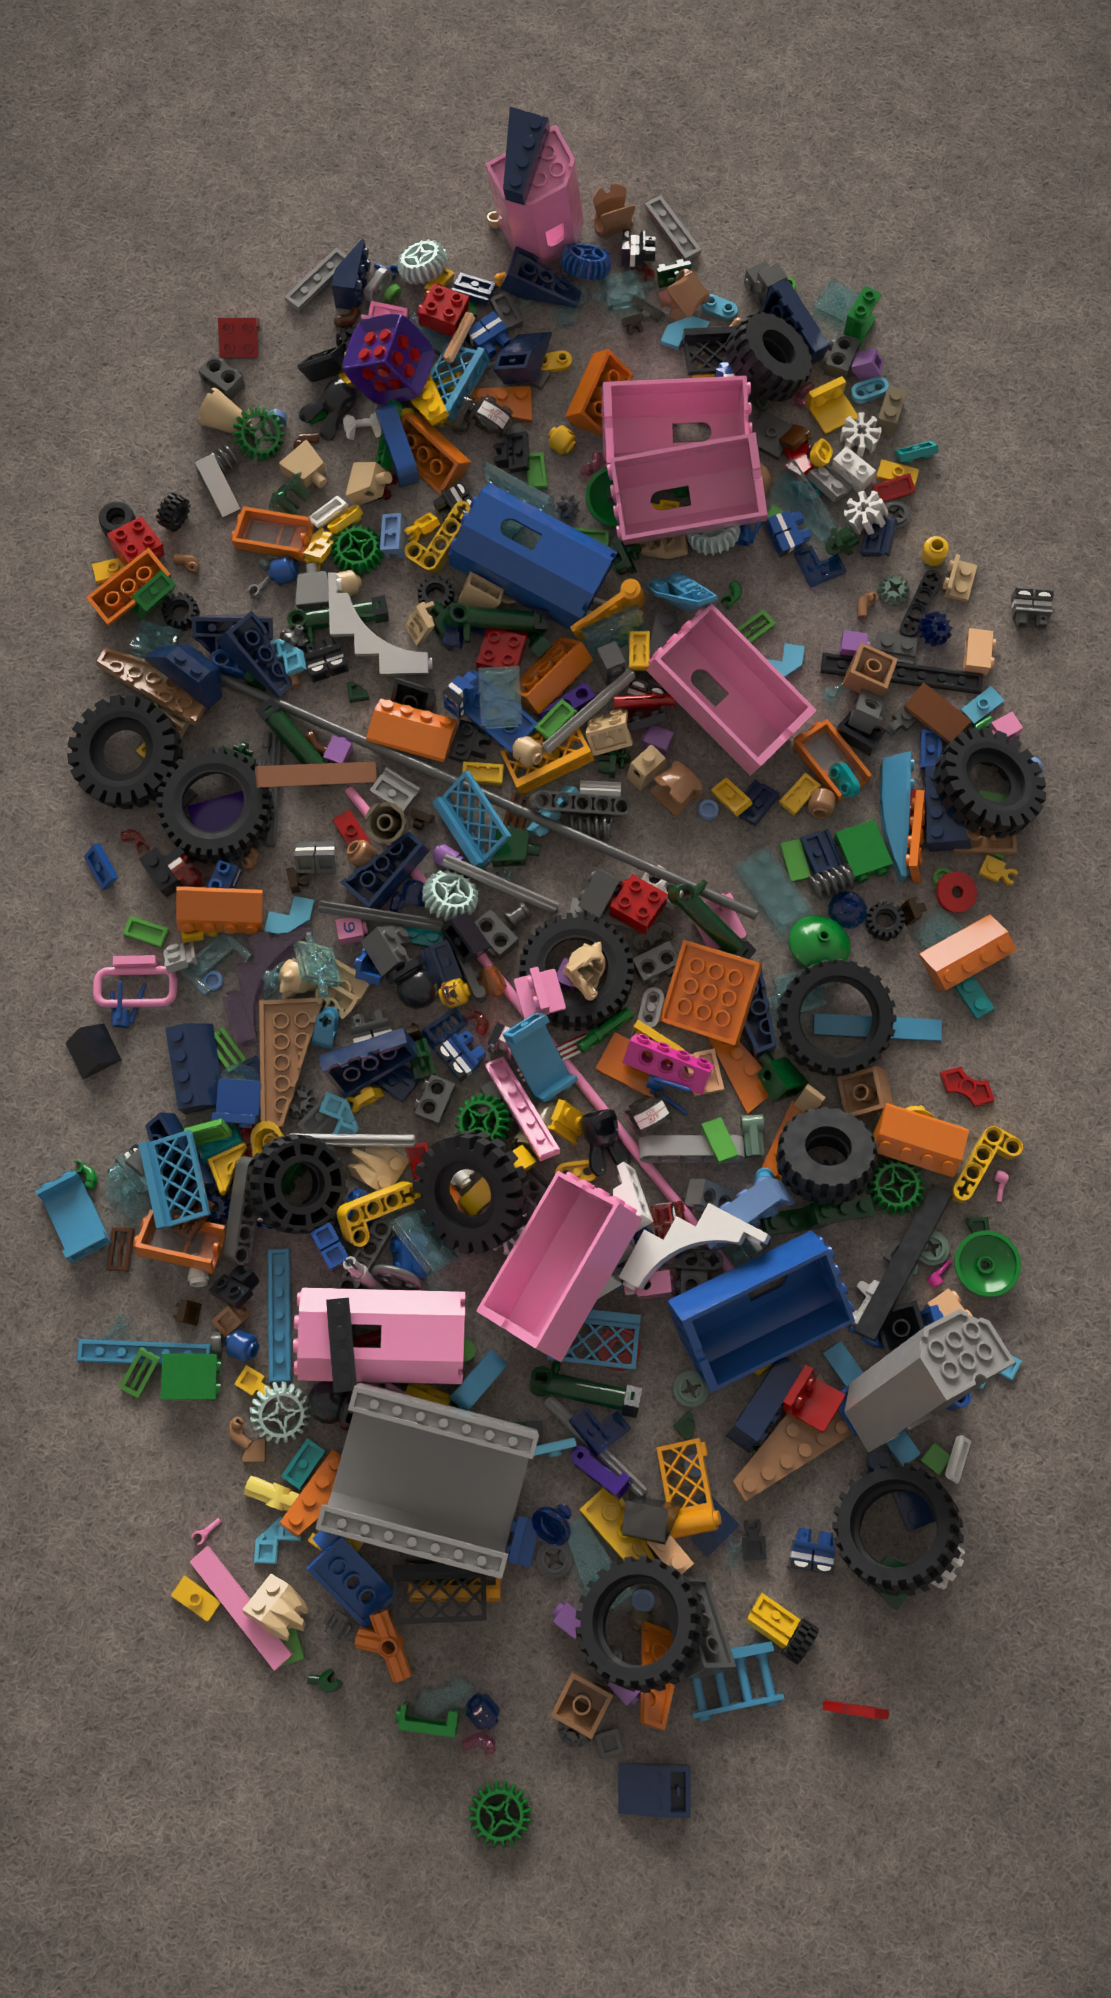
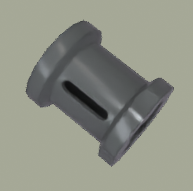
M522 902L518 904L516 909L504 914L505 919L513 929H516L517 925L526 918L530 919L532 916Z

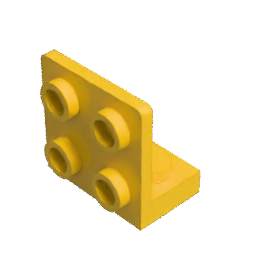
M843 376L808 392L806 406L825 435L843 427L847 417L851 416L854 421L857 419V413L844 394L846 381Z

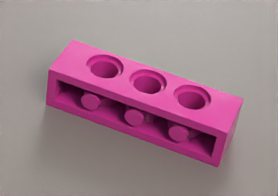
M634 1034L630 1039L622 1062L663 1080L688 1087L691 1091L701 1095L707 1088L715 1066L704 1058H695L684 1050H675L664 1042L657 1043L643 1034ZM645 1051L651 1052L653 1057H648ZM665 1059L671 1060L673 1065H668ZM685 1067L691 1068L693 1073H688Z

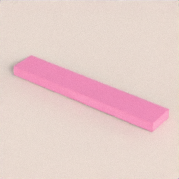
M503 1056L485 1063V1070L539 1161L541 1162L560 1154V1148L505 1057Z
M206 1546L190 1563L274 1671L277 1670L293 1653L282 1639L263 1630L262 1625L243 1614L242 1609L250 1601V1598L212 1549Z

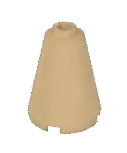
M213 387V394L208 393L199 409L198 413L201 414V419L197 418L196 421L200 425L232 434V432L238 431L233 428V424H239L236 418L238 416L242 417V410L220 390ZM249 419L245 426L253 427L254 425L251 424L252 419Z

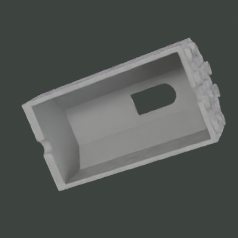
M958 1309L921 1329L849 1383L845 1414L869 1453L898 1437V1433L902 1430L909 1431L936 1416L1016 1362L989 1320L981 1317L977 1319L968 1315V1312Z

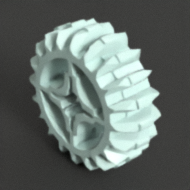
M428 239L426 242L421 240L420 243L408 246V249L403 250V254L399 255L397 260L398 271L404 281L409 284H424L432 279H437V276L442 275V271L447 269L448 258L446 250L436 240L430 241Z
M740 526L687 534V540L692 549L697 550L698 553L703 552L705 555L708 553L714 555L719 552L721 554L723 550L729 551V547H734L740 535Z
M448 869L444 873L439 870L437 874L433 873L426 880L422 890V901L425 902V908H430V914L436 913L437 918L443 917L444 921L466 912L471 915L478 903V890L475 889V884L470 883V878H464V874L458 875L456 871L450 873Z
M274 1382L272 1385L274 1389L270 1390L266 1385L264 1387L265 1394L260 1391L257 1392L260 1400H252V1403L257 1407L250 1408V1413L255 1414L250 1417V1421L256 1422L253 1425V1429L259 1430L258 1435L260 1437L267 1434L266 1441L269 1442L274 1437L275 1443L278 1444L280 1438L283 1437L284 1442L287 1443V1436L291 1435L293 1439H296V1431L301 1434L304 1432L301 1425L308 1426L309 1423L304 1418L311 1417V1414L306 1411L308 1410L307 1403H305L307 1396H300L302 1394L301 1388L295 1390V1385L290 1384L288 1389H286V1382H282L281 1388H278L277 1383ZM281 1396L292 1398L296 1401L297 1405L284 1404ZM274 1398L273 1406L262 1413L265 1405ZM278 1403L280 1404V1407L283 1409L282 1422L277 1414L279 1409ZM298 1412L294 1422L287 1427V1420ZM264 1420L278 1422L280 1429L269 1427L264 1423Z

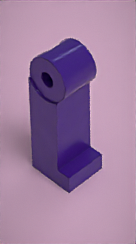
M584 682L549 705L548 708L540 713L539 718L542 720L561 699L578 713L596 695L588 684Z
M577 1446L572 1450L571 1460L576 1468L620 1501L633 1484L631 1478L624 1472L619 1477L594 1459L589 1450L584 1446Z

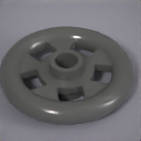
M382 1264L374 1266L371 1270V1275L388 1288L419 1291L422 1288L421 1280L415 1274L405 1269Z

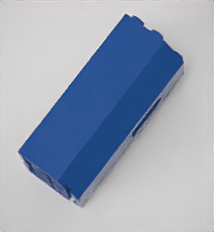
M488 483L485 488L481 489L478 497L474 496L470 504L471 509L469 513H465L461 519L459 534L457 538L453 539L449 547L451 549L448 557H450L449 565L467 575L471 571L504 589V595L532 610H548L549 619L571 630L570 627L586 616L594 598L612 568L618 552ZM506 520H513L541 535L532 551L504 536L501 533L500 525Z
M812 1230L667 1301L669 1313L681 1342L693 1361L692 1363L711 1393L855 1322L852 1314L855 1312L851 1301L847 1300L846 1297L848 1290L843 1282H839V1277L842 1274L837 1264L833 1262V1258H835L834 1252L830 1246H826L821 1236L817 1237ZM786 1275L784 1282L779 1286L752 1299L749 1298L748 1293Z

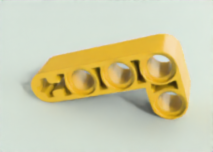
M465 501L457 502L429 546L425 548L418 542H410L405 547V555L430 573L440 572L449 559L448 554L451 550L449 549L451 542L459 534L461 524L456 519H462L464 514L461 512L463 510L467 511L468 514L471 509L470 505ZM453 525H457V530L454 533H450V528ZM442 542H446V547L443 550H439V545ZM419 548V554L413 557L412 552ZM431 559H435V564L432 567H428V562Z
M988 1127L981 1134L950 1190L952 1192L951 1199L958 1204L966 1202L973 1195L995 1153L1004 1159L1012 1160L1022 1152V1142L999 1127ZM987 1134H994L996 1142L988 1140ZM1007 1144L1015 1147V1153H1010L1007 1150ZM977 1152L985 1153L986 1160H980ZM968 1169L976 1173V1179L968 1177ZM964 1184H967L968 1186L963 1191L964 1195L961 1197L959 1195V1189L962 1188Z
M523 1145L513 1150L519 1158L513 1164L515 1168L523 1166L526 1172L537 1162ZM484 1177L458 1200L460 1206L469 1216L478 1215L490 1204L491 1192Z
M401 1181L341 1205L337 1211V1218L344 1240L358 1247L366 1245L370 1238L366 1222L413 1204L414 1199L420 1197L421 1194L413 1192V1183ZM391 1195V1201L387 1204V1198ZM369 1203H372V1209L368 1212L367 1207ZM352 1210L353 1215L351 1219L348 1220V1213ZM358 1231V1238L354 1240L353 1236L355 1232Z

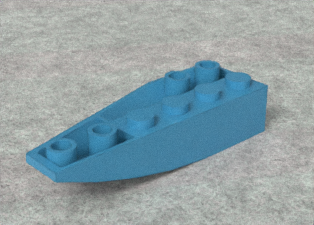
M680 571L672 572L669 574V577L664 579H652L649 584L645 585V588L656 597L687 612L708 606L718 600L716 594L684 573H680Z
M911 752L883 758L880 765L879 805L881 825L886 848L893 862V869L898 881L902 883L910 873L909 867H906V855L910 854V848H908L911 810L910 794L914 789V779H911V772L914 771V759H911Z

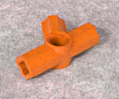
M383 1608L370 1614L374 1629L366 1627L358 1629L355 1638L356 1648L380 1654L385 1659L393 1683L411 1677L413 1673L403 1648L404 1638L397 1631L396 1625L393 1624L390 1608ZM387 1641H391L394 1644L395 1649H391L388 1646Z

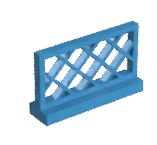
M447 343L430 372L434 382L439 381L440 383L437 389L439 392L443 391L444 396H441L443 402L446 401L445 407L449 413V416L446 418L449 422H456L490 362L484 348L478 347L477 350L461 346L458 355H456L452 363L460 360L462 364L451 369V363L445 362L443 358L449 345ZM473 356L470 361L463 362V358ZM448 365V371L441 374L438 373L440 368ZM464 370L462 376L455 379L454 374ZM452 376L453 380L442 384L441 379ZM456 386L453 392L446 394L445 389Z
M464 771L442 797H437L432 802L473 866H488L492 862L490 858L511 837V834L469 771ZM465 780L469 783V792L463 791ZM453 793H457V805L451 799ZM463 794L469 795L468 806H462ZM474 796H477L480 800L479 808L474 807ZM462 809H468L467 821L462 816ZM474 810L479 811V823L473 822ZM485 812H488L490 815V824L484 823ZM473 825L478 826V837L472 832ZM484 827H490L489 839L484 838ZM495 828L499 829L503 835L499 840H495ZM483 841L489 842V851L487 853L483 849Z
M192 1130L138 1144L156 1229H171L173 1226L211 1215ZM187 1137L188 1145L185 1151H182L176 1145L180 1138ZM165 1143L170 1148L165 1157L159 1155L157 1146ZM174 1149L182 1154L177 1165L169 1161ZM186 1157L190 1158L193 1163L189 1172L180 1168ZM166 1163L174 1167L169 1179L163 1175L162 1171ZM178 1171L187 1175L181 1186L173 1182ZM191 1178L197 1182V1188L194 1193L185 1189ZM171 1184L179 1189L174 1199L169 1198L167 1194ZM183 1192L192 1196L186 1207L178 1203ZM196 1199L201 1202L203 1212L194 1213L190 1210ZM175 1206H178L184 1211L179 1219L173 1220L172 1211Z
M591 1309L583 1324H587L592 1332L583 1339L577 1334L576 1336L580 1342L571 1349H568L562 1362L635 1370L641 1315ZM592 1325H599V1326H598L596 1329H594ZM603 1326L610 1327L614 1332V1335L606 1341L597 1333ZM613 1327L621 1328V1329L618 1330V1331H616ZM625 1328L635 1330L634 1339L628 1344L619 1335ZM593 1334L602 1342L594 1351L584 1342ZM617 1336L624 1347L614 1354L607 1343ZM632 1343H633V1351L629 1348V1346H630ZM581 1344L590 1352L584 1359L577 1358L572 1352ZM603 1346L612 1355L607 1361H600L595 1355ZM627 1348L632 1355L631 1364H622L616 1356ZM570 1353L573 1356V1358L566 1356ZM547 1355V1360L558 1361ZM593 1356L595 1360H588V1358ZM612 1359H615V1360L617 1361V1363L610 1362V1361H611Z

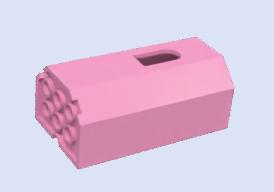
M557 125L550 128L525 205L505 200L503 184L506 152L485 163L499 225L511 249L514 252L517 246L533 253L543 265L561 257L562 251L567 244L578 243L584 224L575 158Z
M747 376L603 382L602 435L604 461H606L605 468L610 464V458L698 443H673L672 424L705 423L711 429V436L706 441L752 433V422H748L752 411L751 402H748L751 384L747 382Z
M756 432L610 458V464L607 465L608 476L614 483V485H610L611 495L614 504L617 503V505L613 506L614 515L617 523H620L619 526H616L619 541L622 540L624 545L767 521L768 514ZM689 486L691 506L662 511L652 507L651 497L654 493Z
M710 604L707 608H700L691 621L688 620L681 627V630L671 636L663 648L660 647L648 661L650 666L646 671L750 776L817 711L713 604ZM694 671H705L728 694L716 707L693 685L691 675Z
M557 1171L476 1312L537 1350L562 1362L643 1219L636 1215L638 1210L625 1204V1201L616 1196L609 1197L610 1194L599 1187L598 1189L594 1188V1185L585 1180H579L577 1176L570 1172H567L565 1175Z
M302 1288L301 1292H298L297 1306H300L299 1315L295 1316L294 1329L298 1330V1338L294 1339L293 1353H297V1360L294 1362V1375H298V1380L333 1381L326 1299L349 1297L352 1324L382 1325L381 1348L354 1347L357 1382L462 1384L465 1292Z

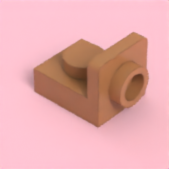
M245 1304L239 1310L228 1305L211 1322L224 1337H227L247 1320L251 1313Z

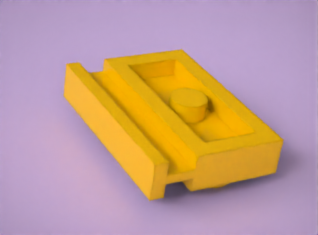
M558 1099L551 1120H553L552 1124L548 1125L547 1128L568 1143L577 1145V1137H581L582 1134L581 1117L585 1114L565 1100Z
M763 1593L759 1595L745 1620V1623L782 1649L787 1646L800 1622L799 1618Z

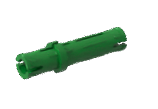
M625 1007L596 1029H591L589 1034L576 1042L577 1048L584 1054L596 1044H601L608 1035L633 1019V1013L629 1008Z

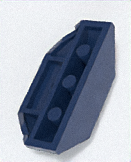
M216 614L193 616L192 638L213 654L214 651L222 649L216 640L246 615ZM256 615L268 631L266 635L269 641L274 638L273 618Z
M190 644L158 646L145 657L148 663L207 709L213 707L222 698L220 668Z

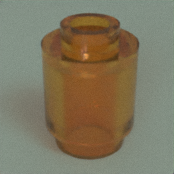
M490 965L480 971V978L488 996L493 995V998H496L505 993L504 990L507 988L500 969L496 965Z

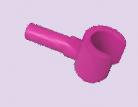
M949 1260L928 1277L927 1280L932 1288L943 1282L940 1275L950 1266L951 1262Z

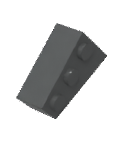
M676 611L656 613L650 642V659L660 647L663 648L671 636L679 632ZM645 671L644 680L654 679Z

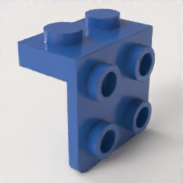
M219 1079L216 1113L212 1112L211 1121L222 1118L229 1127L230 1123L233 1122L239 1123V1127L252 1128V1124H258L260 1114V1081Z

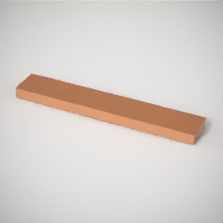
M375 762L255 767L257 788L375 783L377 781Z

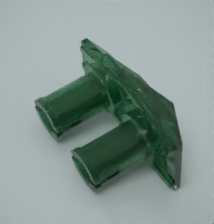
M301 471L294 474L288 482L283 483L278 490L272 493L268 507L269 510H272L275 505H279L288 514L294 515L299 510V507L287 497V491L292 490L304 503L313 494L299 482V478L302 475Z

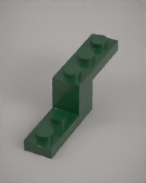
M867 1194L855 1196V1199L849 1202L842 1201L838 1205H818L817 1202H813L803 1208L779 1211L775 1216L762 1218L760 1221L762 1231L769 1236L820 1229L836 1222L869 1218L875 1216L871 1195Z

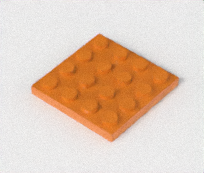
M683 940L659 1021L738 1046L763 963Z

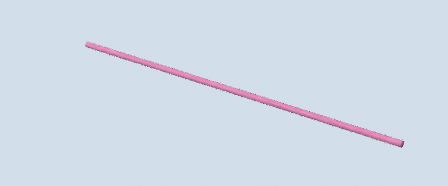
M353 786L347 788L345 791L346 795L365 817L370 807ZM416 867L410 875L423 890L427 879ZM484 953L477 960L524 1018L517 992L487 954ZM552 1038V1040H553V1042H554V1044H555V1047L558 1046V1044L556 1043V1041ZM571 1060L563 1061L568 1073L577 1076L578 1080L575 1084L597 1111L609 1109ZM618 1121V1138L666 1199L670 1203H674L675 1210L681 1218L696 1226L698 1220L652 1163H643L639 1160V1146ZM704 1245L707 1250H712L708 1245ZM721 1249L718 1250L723 1256V1264L721 1266L723 1271L727 1272L735 1268ZM711 1255L716 1262H719V1260L715 1258V1255Z

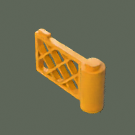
M635 579L625 580L621 585L620 593L573 624L570 628L579 641L583 640L629 607L632 609L641 608L646 602V596L639 582Z
M697 1438L656 1447L666 1502L672 1503L677 1493L686 1499L670 1532L671 1536L676 1539L718 1530L722 1520L720 1512L715 1511L704 1458L708 1456L706 1442H701V1439ZM696 1445L697 1455L692 1461L683 1454L688 1446ZM673 1450L678 1454L672 1465L665 1462L664 1451ZM681 1457L691 1463L685 1474L675 1469ZM694 1466L700 1469L702 1474L698 1483L688 1478ZM672 1471L682 1476L676 1488L670 1485L668 1481ZM685 1480L695 1486L689 1497L679 1491ZM698 1489L705 1493L707 1503L698 1505L692 1500Z

